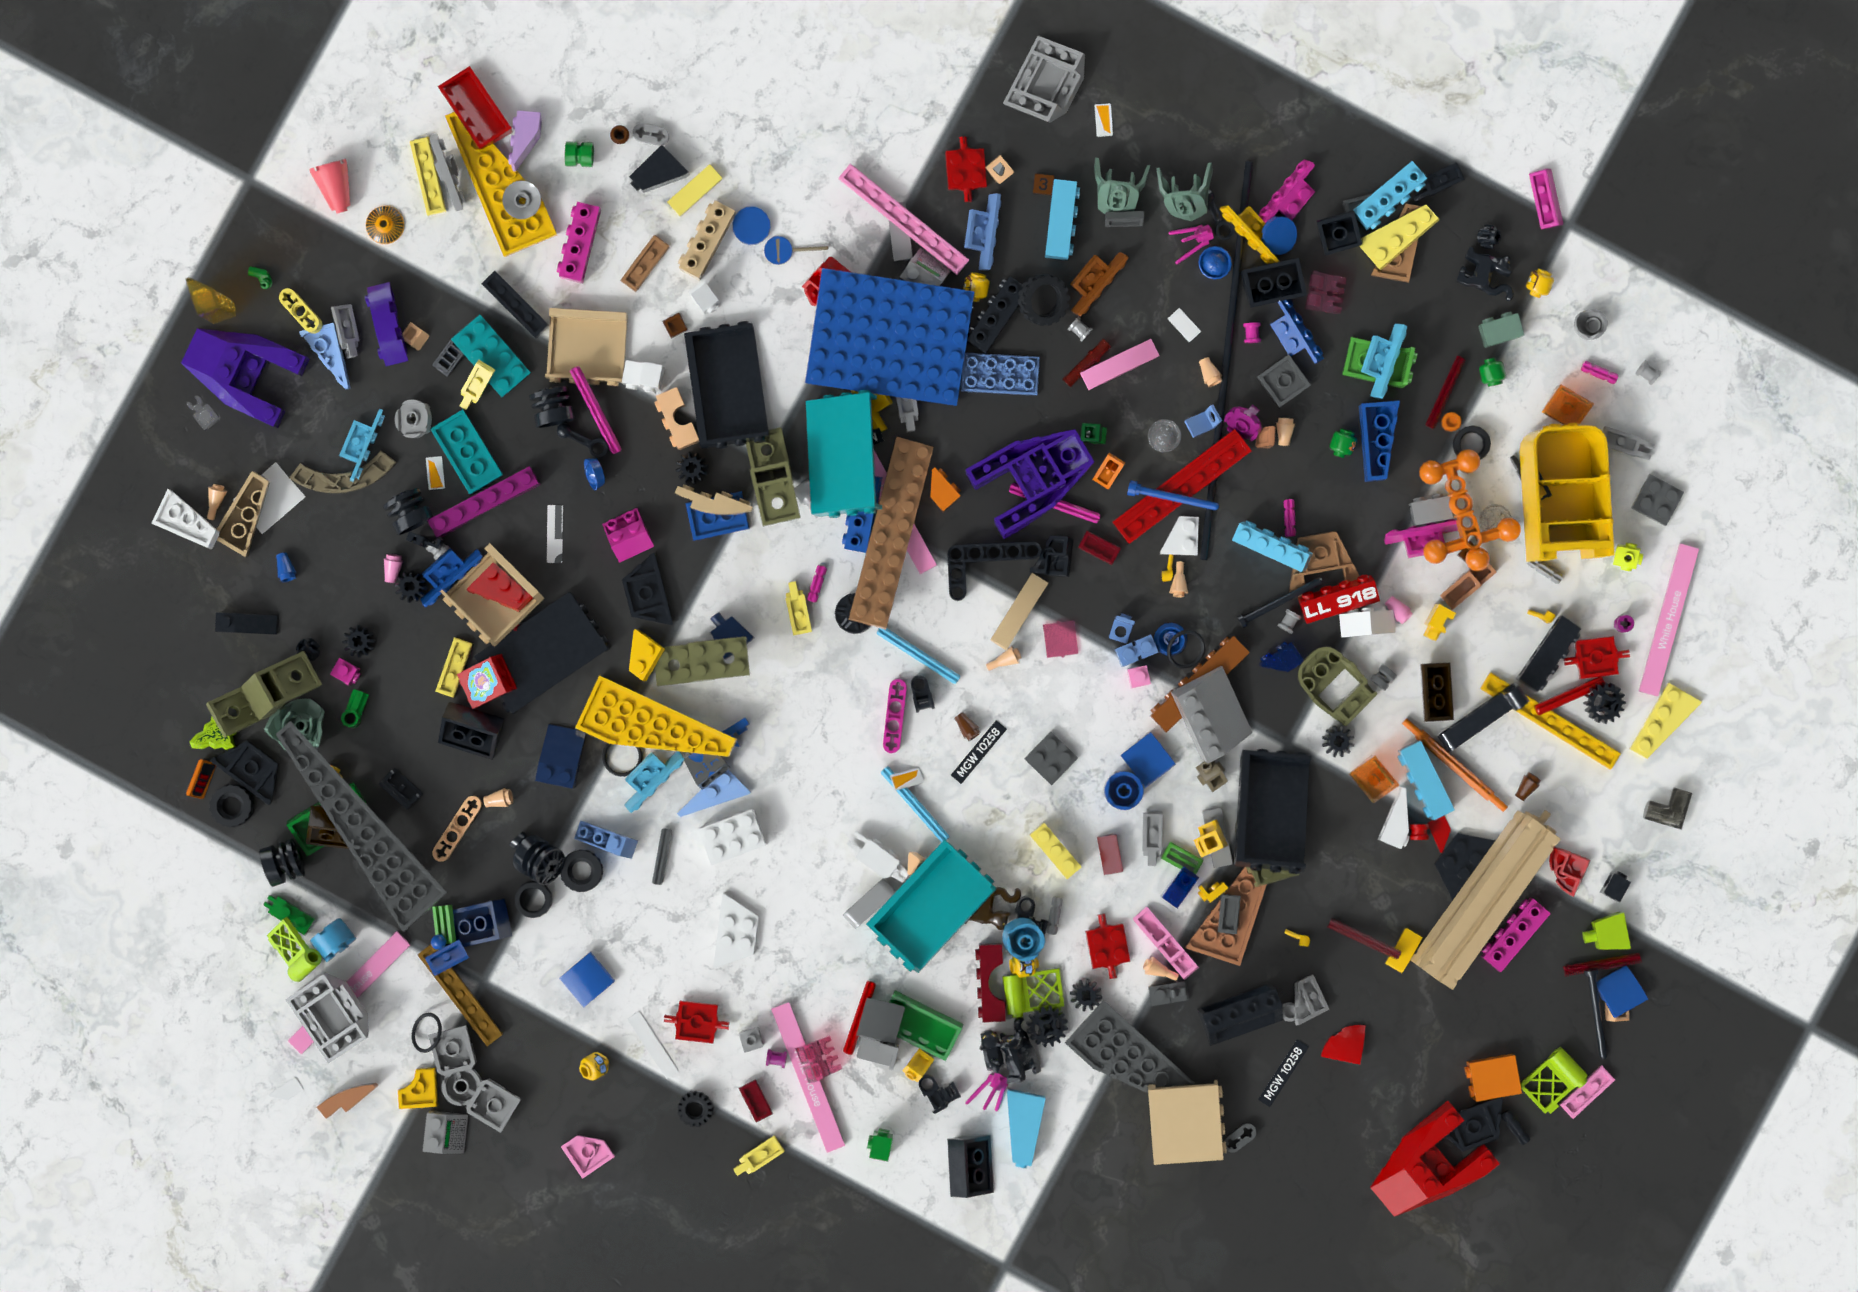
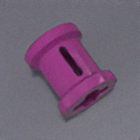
M1628 615L1618 616L1613 623L1614 628L1621 633L1629 632L1634 628V620ZM1624 621L1628 623V625L1623 627L1622 625H1620V622Z
M768 1049L766 1066L771 1064L785 1068L787 1051L782 1053Z

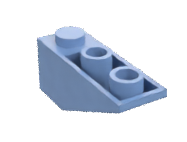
M580 821L574 838L615 855L632 859L638 840Z

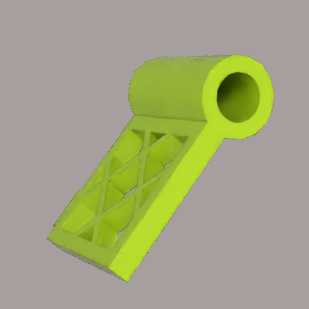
M288 917L284 918L267 935L272 947L276 948L288 965L287 972L291 980L295 982L302 981L321 963L322 957L320 953L308 947ZM275 934L280 936V941L277 939ZM286 938L289 939L290 945L286 944ZM296 942L301 949L296 948ZM287 950L291 951V957L287 953Z
M1059 968L1036 971L1033 976L1039 982L1034 989L1027 986L1026 977L1020 978L1015 974L1003 976L1008 1015H1012V1018L1023 1017V1013L1034 1011L1033 1009L1040 1010V1006L1044 1001L1052 1006V1010L1057 1007L1061 1011V1007H1064ZM1055 973L1056 981L1051 987L1043 980L1048 974ZM1041 983L1050 988L1044 998L1035 992ZM1052 991L1058 994L1059 1003L1051 1004L1046 1000ZM1033 994L1042 999L1038 1006L1030 1007L1029 999Z
M1559 1047L1526 1077L1520 1085L1521 1089L1545 1114L1547 1112L1551 1114L1559 1107L1557 1103L1577 1086L1581 1088L1587 1083L1588 1080L1586 1078L1588 1075L1562 1047ZM1546 1066L1552 1070V1079L1541 1078V1071ZM1529 1081H1538V1091H1529L1525 1085ZM1541 1081L1552 1082L1551 1092L1540 1091ZM1554 1082H1563L1567 1088L1563 1092H1554ZM1540 1095H1551V1102L1546 1107L1540 1103Z

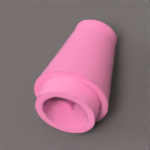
M386 554V558H384L385 582L396 583L403 563L401 560L402 556Z
M1393 596L1385 603L1389 610L1394 611L1395 620L1401 624H1404L1413 615L1410 611L1411 608Z

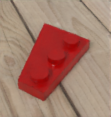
M494 562L466 589L469 593L480 595L487 600H493L518 612L533 599L527 591Z

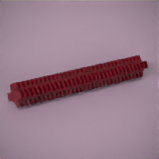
M1456 357L1428 417L1429 419H1427L1425 424L1427 427L1435 428L1434 426L1438 422L1437 419L1439 420L1438 417H1440L1439 415H1441L1440 413L1444 409L1443 406L1445 407L1444 404H1446L1445 402H1447L1446 400L1450 396L1449 393L1451 394L1450 391H1452L1451 389H1453L1452 387L1456 383L1455 380L1457 381L1456 378H1458L1457 376L1461 372L1460 369L1461 367L1463 368L1462 365L1466 361L1464 358Z
M1333 918L1328 925V928L1330 927V929L1332 928V930L1334 929V931L1340 934L1343 933V935L1351 939L1354 938V940L1385 955L1387 954L1395 960L1399 959L1402 953L1401 950H1396V948L1394 949V947L1392 948L1388 944L1385 945V943L1383 944V942L1381 943L1377 939L1374 940V938L1372 939V937L1370 938L1366 934L1363 935L1361 931L1359 932L1355 928L1352 930V927L1350 929V926L1348 927L1344 923L1341 924V922L1339 923V921L1337 922Z
M1639 953L1563 966L1565 976H1569V974L1571 976V974L1576 975L1578 972L1583 974V971L1588 968H1597L1600 971L1602 968L1603 970L1604 968L1607 969V967L1609 969L1611 966L1616 968V966L1618 967L1619 965L1621 967L1623 964L1628 966V963L1629 965L1630 963L1633 965L1635 962L1637 964V962L1640 963L1641 957Z

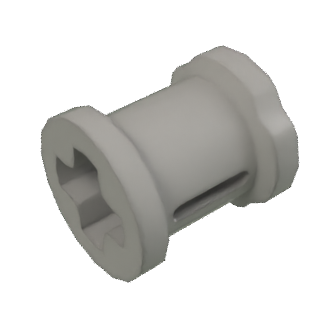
M1080 317L1068 328L1069 331L1072 330L1080 338L1081 342L1093 330L1091 327L1088 328L1081 321Z
M1645 360L1635 374L1637 376L1641 375L1652 385L1661 374V371L1655 370Z
M1286 609L1285 617L1277 626L1293 634V628L1297 621L1301 619V616Z

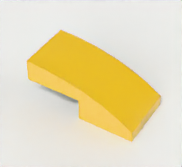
M1405 928L1396 946H1394V949H1399L1402 952L1399 959L1395 960L1390 956L1385 964L1402 973L1423 937Z

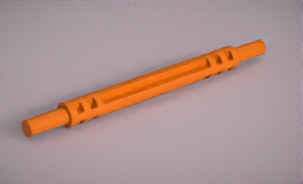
M1408 718L1402 722L1415 735L1418 741H1421L1427 749L1487 801L1490 800L1502 812L1508 808L1504 802L1494 795L1495 792L1428 733L1423 729L1420 730Z

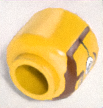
M1540 268L1537 271H1532L1526 283V288L1530 290L1529 294L1540 298L1541 295L1547 296L1554 284L1552 273Z
M972 272L971 275L965 278L963 290L974 291L973 301L979 302L980 299L987 297L990 281L986 278V275Z

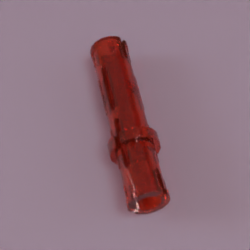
M1102 339L1095 348L1087 352L1088 354L1062 380L1071 388L1082 377L1080 373L1091 368L1096 362L1098 363L1100 358L1111 348L1109 343Z

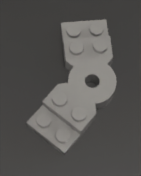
M467 1025L442 1031L440 1041L432 1052L437 1072L445 1076L442 1082L444 1097L454 1105H466L468 1114L501 1133L521 1098L490 1078L481 1080L479 1073L473 1069L477 1059ZM438 1032L428 1035L431 1046L436 1041ZM459 1081L466 1083L467 1088L465 1091L459 1090L457 1086Z

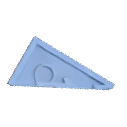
M335 324L322 325V329L316 334L306 330L299 331L300 335L309 343L310 348L317 353L322 363L334 374L339 384L345 389H350L343 352L339 345Z
M728 769L705 789H701L677 814L682 817L748 795L751 792Z

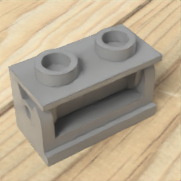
M1443 493L1432 495V499L1425 500L1424 497L1413 499V503L1409 504L1411 506L1412 525L1419 526L1453 519V514L1449 508V497H1444Z

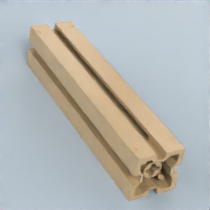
M1517 810L1513 819L1509 821L1420 945L1417 953L1411 958L1413 963L1450 989H1454L1457 981L1465 974L1551 854L1553 847L1561 840L1555 835L1557 833L1556 830L1545 825L1551 813L1544 810L1538 818L1527 811L1522 813Z

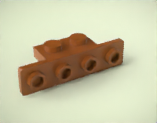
M1119 252L1107 266L1098 256L1094 255L1070 283L1082 295L1071 311L1078 316L1085 314L1089 310L1091 303L1100 297L1105 286L1113 281L1115 274L1124 268L1129 257Z

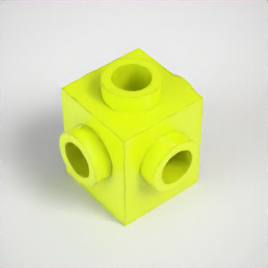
M1633 543L1618 544L1613 565L1621 566L1620 569L1625 571L1636 569L1637 565L1642 564L1643 554L1640 553L1641 548H1637V544ZM1626 555H1630L1632 559H1627Z

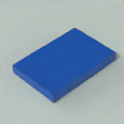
M742 491L731 493L733 495L731 499L737 501L740 498L743 499ZM692 502L685 503L693 541L750 529L747 513L736 515L710 514L690 508Z

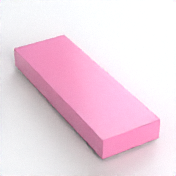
M1602 1065L1587 1078L1588 1081L1581 1088L1577 1087L1559 1104L1572 1119L1615 1081Z

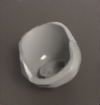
M1595 309L1580 312L1574 321L1576 333L1585 340L1599 338L1604 334L1608 325L1605 315Z

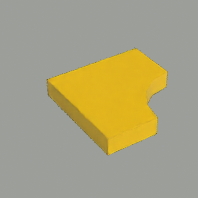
M436 1068L415 1070V1077L411 1084L405 1088L398 1089L399 1109L438 1106Z

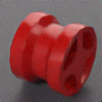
M1409 824L1411 829L1410 840H1429V835L1427 834L1429 824Z

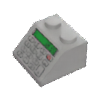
M920 248L901 274L900 280L942 286L951 270L930 253Z
M430 1110L426 1117L423 1152L440 1154L464 1153L468 1115Z

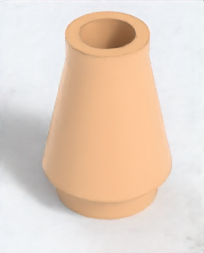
M1209 357L1199 361L1204 383L1208 387H1213L1222 382V374Z
M1278 418V422H1276L1278 445L1290 446L1295 423H1293L1294 419Z
M505 788L483 798L486 808L509 807L514 801L512 791Z

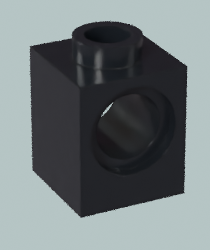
M1619 871L1616 874L1610 872L1600 893L1616 902H1621L1631 882L1626 880L1628 876Z

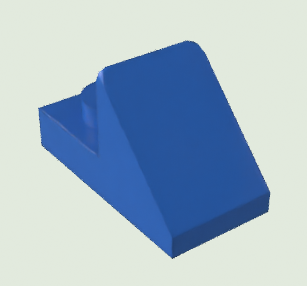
M744 718L722 732L736 739L734 734L740 735L747 731L748 728L746 726L749 725V722ZM736 741L734 746L741 748L739 742Z

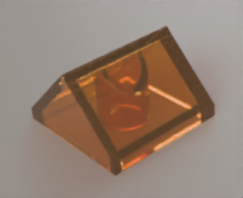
M1560 384L1555 387L1542 413L1563 425L1568 423H1579L1580 425L1594 403Z
M1375 755L1368 757L1349 773L1373 803L1399 786L1398 782Z

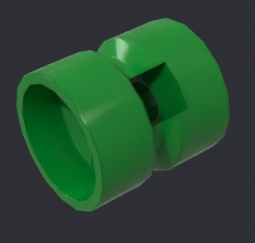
M566 141L565 166L576 167L580 164L582 167H593V142H582L581 145H578L577 142Z

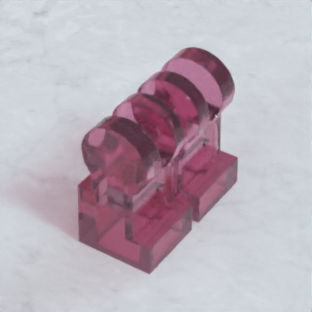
M1313 271L1310 275L1308 290L1311 291L1307 293L1305 310L1341 314L1342 308L1333 306L1332 303H1343V298L1336 295L1327 296V291L1333 294H1344L1345 289L1336 287V284H1346L1347 279Z
M830 1036L795 1048L801 1064L810 1063L803 1067L808 1083L817 1082L842 1069L841 1064L833 1065V1061L838 1059V1055L827 1056L826 1059H822L821 1055H828L831 1051L835 1050L834 1046L826 1047V1043L831 1041Z

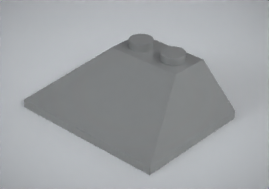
M1037 36L1003 104L1051 123L1067 113L1084 80L1085 54Z
M324 973L286 999L328 1064L368 1038V1013L346 981Z

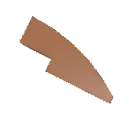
M1490 563L1482 571L1469 569L1440 596L1453 610L1496 574L1497 571Z
M369 1083L348 1088L326 1099L316 1108L326 1119L341 1107L347 1112L378 1087V1084Z

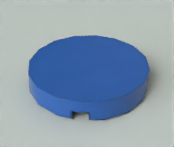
M757 207L741 209L735 215L732 222L736 238L747 245H757L763 242L768 237L771 229L767 214Z
M1282 216L1272 217L1268 220L1261 232L1263 233L1261 238L1263 244L1273 254L1277 255L1290 251L1297 238V229L1294 222Z

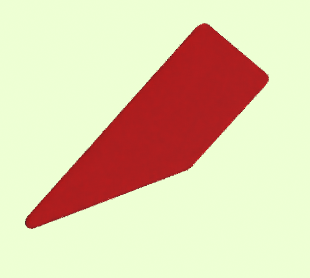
M1445 816L1427 823L1440 853L1443 852L1451 832Z

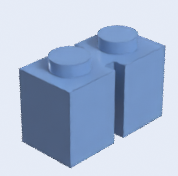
M1152 635L1134 641V646L1132 643L1114 649L1121 667L1139 661L1138 656L1143 659L1158 653Z

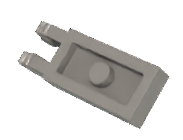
M1607 426L1603 428L1602 432L1606 436L1609 449L1650 460L1651 455L1640 452L1638 449L1640 445L1654 449V443Z

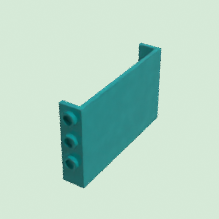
M860 390L858 394L841 393V396L838 397L824 395L823 399L806 401L812 515L839 518L840 514L856 516L858 512L872 514L876 513V510L882 509V505L876 503L871 400L877 399V395L870 393L869 390Z
M945 839L866 923L878 936L876 938L877 941L884 947L887 944L891 948L889 952L896 959L900 957L904 961L902 965L910 972L914 970L919 973L997 889L993 885L995 881L988 874L983 876L979 872L981 868L974 861L970 863L966 860L968 857L966 853L961 849L957 851Z

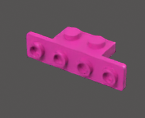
M1304 159L1296 166L1291 176L1285 179L1282 187L1273 194L1269 203L1260 210L1258 216L1263 222L1266 223L1278 211L1284 217L1289 218L1291 221L1315 193L1304 181L1315 166L1313 162Z
M1449 519L1444 523L1438 524L1429 523L1423 527L1412 526L1402 531L1392 530L1385 535L1384 542L1385 544H1392L1404 541L1408 558L1423 556V549L1427 542L1437 539L1445 543L1444 533L1458 531L1456 520Z

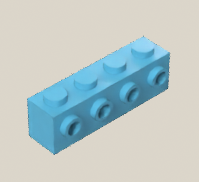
M1411 161L1354 209L1357 220L1366 230L1370 227L1372 229L1376 228L1381 223L1380 219L1385 215L1389 217L1396 211L1395 206L1399 203L1402 205L1411 198L1410 194L1414 190L1419 192L1426 186L1424 182L1427 180V177Z
M1054 179L1045 258L1068 260V256L1073 254L1074 244H1070L1071 236H1075L1076 225H1072L1073 217L1077 218L1078 206H1074L1075 198L1079 199L1080 187H1077L1076 181Z
M1246 520V522L1239 523L1232 541L1300 572L1306 571L1313 555L1312 552L1308 551L1309 548L1300 544L1296 546L1291 543L1290 539L1283 536L1278 538L1274 536V532L1264 528L1261 530L1256 528L1257 525Z
M1417 741L1398 750L1399 755L1397 758L1401 766L1405 765L1408 771L1406 773L1410 784L1414 783L1416 787L1414 793L1419 801L1422 800L1424 803L1423 811L1426 817L1436 820L1454 811L1455 809L1422 742Z

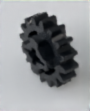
M1602 682V686L1596 683L1595 689L1589 688L1590 695L1585 694L1588 701L1583 702L1584 705L1588 706L1585 712L1590 713L1589 718L1594 719L1598 723L1607 724L1608 720L1614 722L1615 716L1621 717L1619 711H1624L1625 709L1621 706L1626 704V701L1621 699L1625 696V694L1620 692L1621 688L1615 687L1613 683L1608 684L1606 682ZM1605 691H1611L1613 694H1608ZM1597 711H1602L1604 715H1599Z
M1041 1005L1040 1011L1033 1009L1035 1015L1029 1014L1028 1016L1031 1021L1026 1022V1025L1030 1027L1026 1030L1028 1034H1031L1030 1039H1036L1035 1043L1037 1045L1042 1042L1043 1047H1046L1047 1043H1050L1053 1047L1054 1041L1060 1044L1059 1038H1065L1066 1035L1063 1031L1068 1030V1027L1064 1025L1068 1022L1066 1018H1063L1065 1014L1063 1012L1058 1013L1059 1009L1057 1007L1052 1010L1051 1005H1048L1047 1009ZM1057 1018L1059 1020V1028L1055 1024ZM1035 1024L1039 1027L1038 1034L1035 1031ZM1044 1024H1050L1051 1027L1044 1028Z

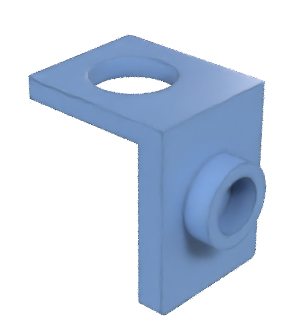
M1210 405L1205 412L1193 416L1184 422L1194 438L1214 429L1222 420L1214 405ZM1211 412H1212V413L1214 414V416H1215V421L1213 420V418H1212V416H1211Z
M1122 613L1120 616H1115L1109 638L1127 644L1132 626L1135 621L1131 620L1132 617ZM1119 626L1126 629V635L1121 638L1115 634V629Z

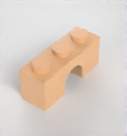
M675 387L656 395L657 401L654 403L658 412H663L665 418L662 419L665 429H670L672 436L669 438L673 447L677 446L678 450L698 443L699 437L692 422L686 425H679L675 422L674 416L676 411L685 407L678 388Z

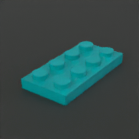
M480 314L451 338L453 343L474 366L478 360H481L495 369L489 384L501 397L531 373Z
M463 409L431 428L433 435L470 495L503 476Z

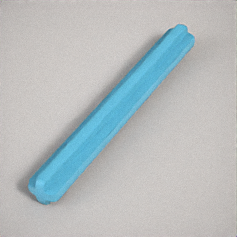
M878 629L877 635L953 684H956L960 679V675L889 629Z
M887 766L881 771V774L893 787L890 775L895 773ZM907 787L896 790L941 842L944 839H949L946 831Z

